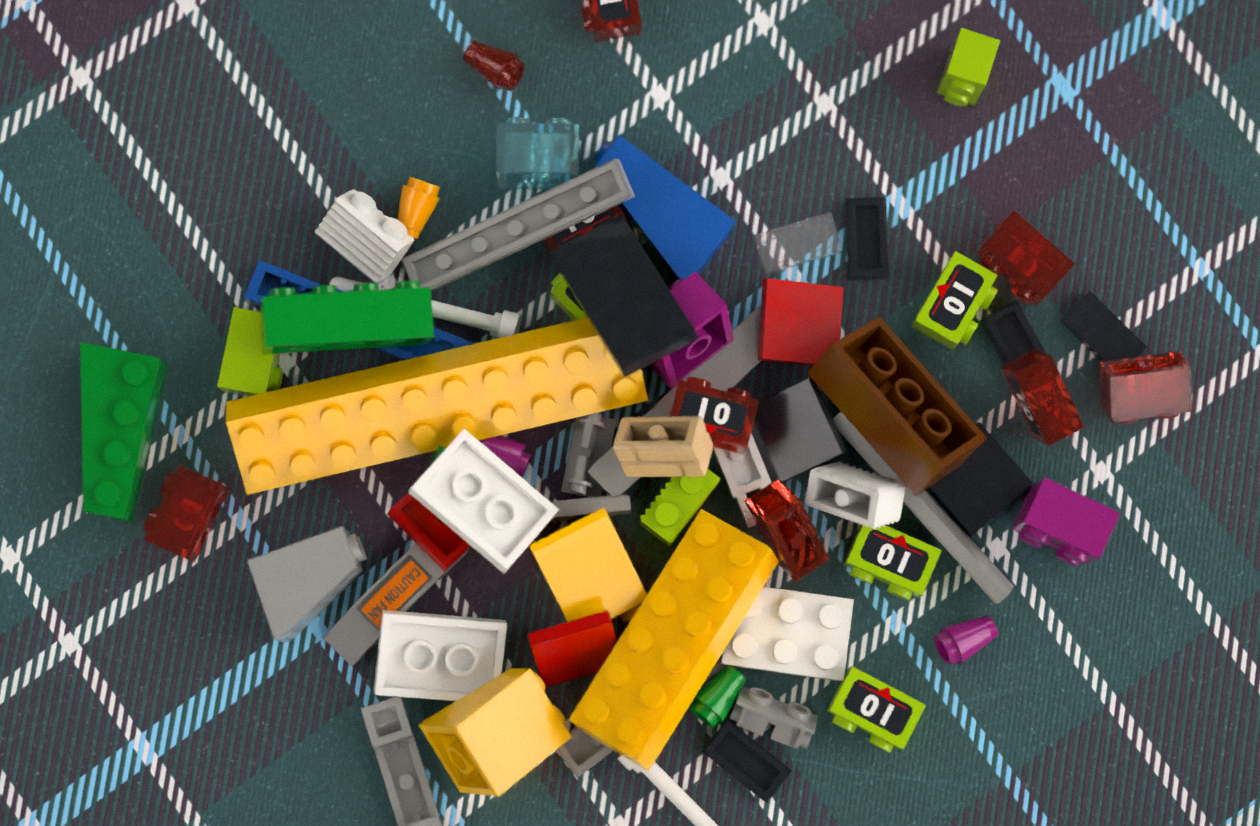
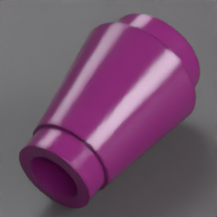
M985 615L981 618L941 628L940 634L934 636V643L940 657L947 665L950 666L954 663L961 665L991 642L992 639L998 637V630L993 620L988 615Z

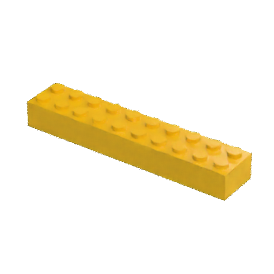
M583 318L227 401L226 425L247 495L436 451L439 445L448 447L463 429L479 441L648 401L642 369L624 378L589 319Z

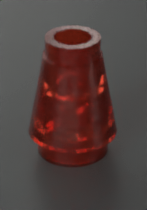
M473 40L468 45L463 56V60L498 90L503 88L508 91L513 90L521 80L525 70V63L519 60L518 54L480 43L476 40Z

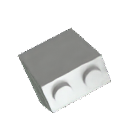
M342 526L247 560L274 640L283 643L293 640L363 572L361 561L367 560L359 536L357 537L355 533L351 534Z

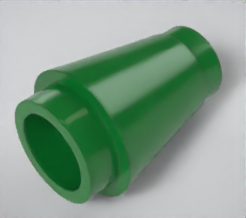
M727 665L723 671H720L700 688L688 707L689 710L712 728H714L718 721L723 723L743 684L746 682L745 677L736 669Z

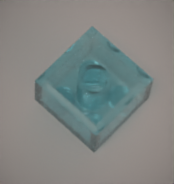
M522 117L507 118L506 123H497L496 175L499 189L550 190L579 176V124H571V120L566 118H551L547 120V124H530V119Z

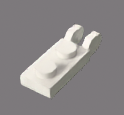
M746 419L740 436L717 431L712 432L709 436L713 443L714 454L731 496L737 500L747 527L750 528L757 525L755 512L746 497V494L760 489L767 514L771 518L780 516L779 508L769 486L772 482Z

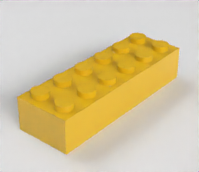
M701 509L569 720L582 732L649 772L779 561L772 549Z

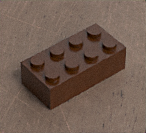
M880 316L833 343L808 372L821 390L825 392L915 497L961 466L987 439Z

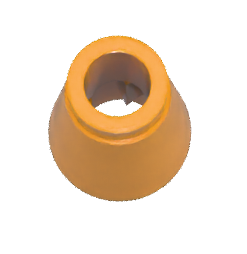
M409 177L406 186L402 185L397 220L405 225L409 236L418 239L420 232L440 200L437 197L440 187L413 177Z

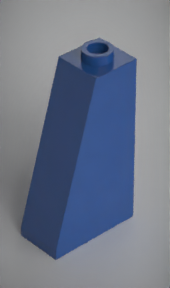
M620 135L613 144L606 141L593 159L597 163L595 168L611 160L620 159L635 195L634 198L619 204V208L675 282L679 279H686L695 271L700 275L732 233L736 221Z

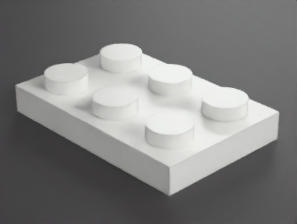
M465 429L461 431L409 491L414 498L504 574L559 511L555 505Z
M763 587L721 655V664L842 682L844 681L854 599Z
M382 610L374 694L450 701L461 699L502 674L507 622L499 619Z

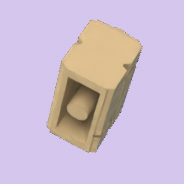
M701 416L623 417L614 441V452L618 460L621 461L626 477L705 476L713 450L712 440L708 432H706Z

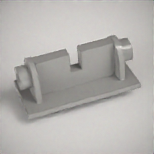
M599 413L576 417L561 492L585 497L602 496L603 490L586 472L612 447L617 419L601 417L602 415Z
M742 686L737 703H735L729 719L736 721V726L762 736L767 724L771 723L775 727L770 739L794 749H798L799 746L807 749L811 736L815 733L818 716L812 714L811 710L802 704L795 702L786 704L774 699L766 690L756 687L748 689Z

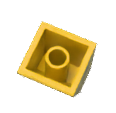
M605 508L530 545V549L567 622L608 611L611 620L620 616L624 623L633 618L647 596Z
M510 668L419 724V727L460 793L499 797L571 738L565 727V717L557 707L551 704L544 692L545 684L543 680L530 668Z

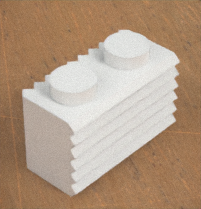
M353 189L335 200V203L315 230L316 235L374 283H379L392 274L414 242V238L408 235L403 223L395 218L383 215L382 211L377 210L375 201L369 195Z
M840 461L817 467L810 471L805 503L807 506L876 529V527L880 528L885 526V524L889 525L890 523L893 524L894 521H899L905 485L903 482L898 483L896 479L890 480L889 477L877 476L876 473L870 474L868 470L863 471L862 468L850 467L848 463L843 465Z

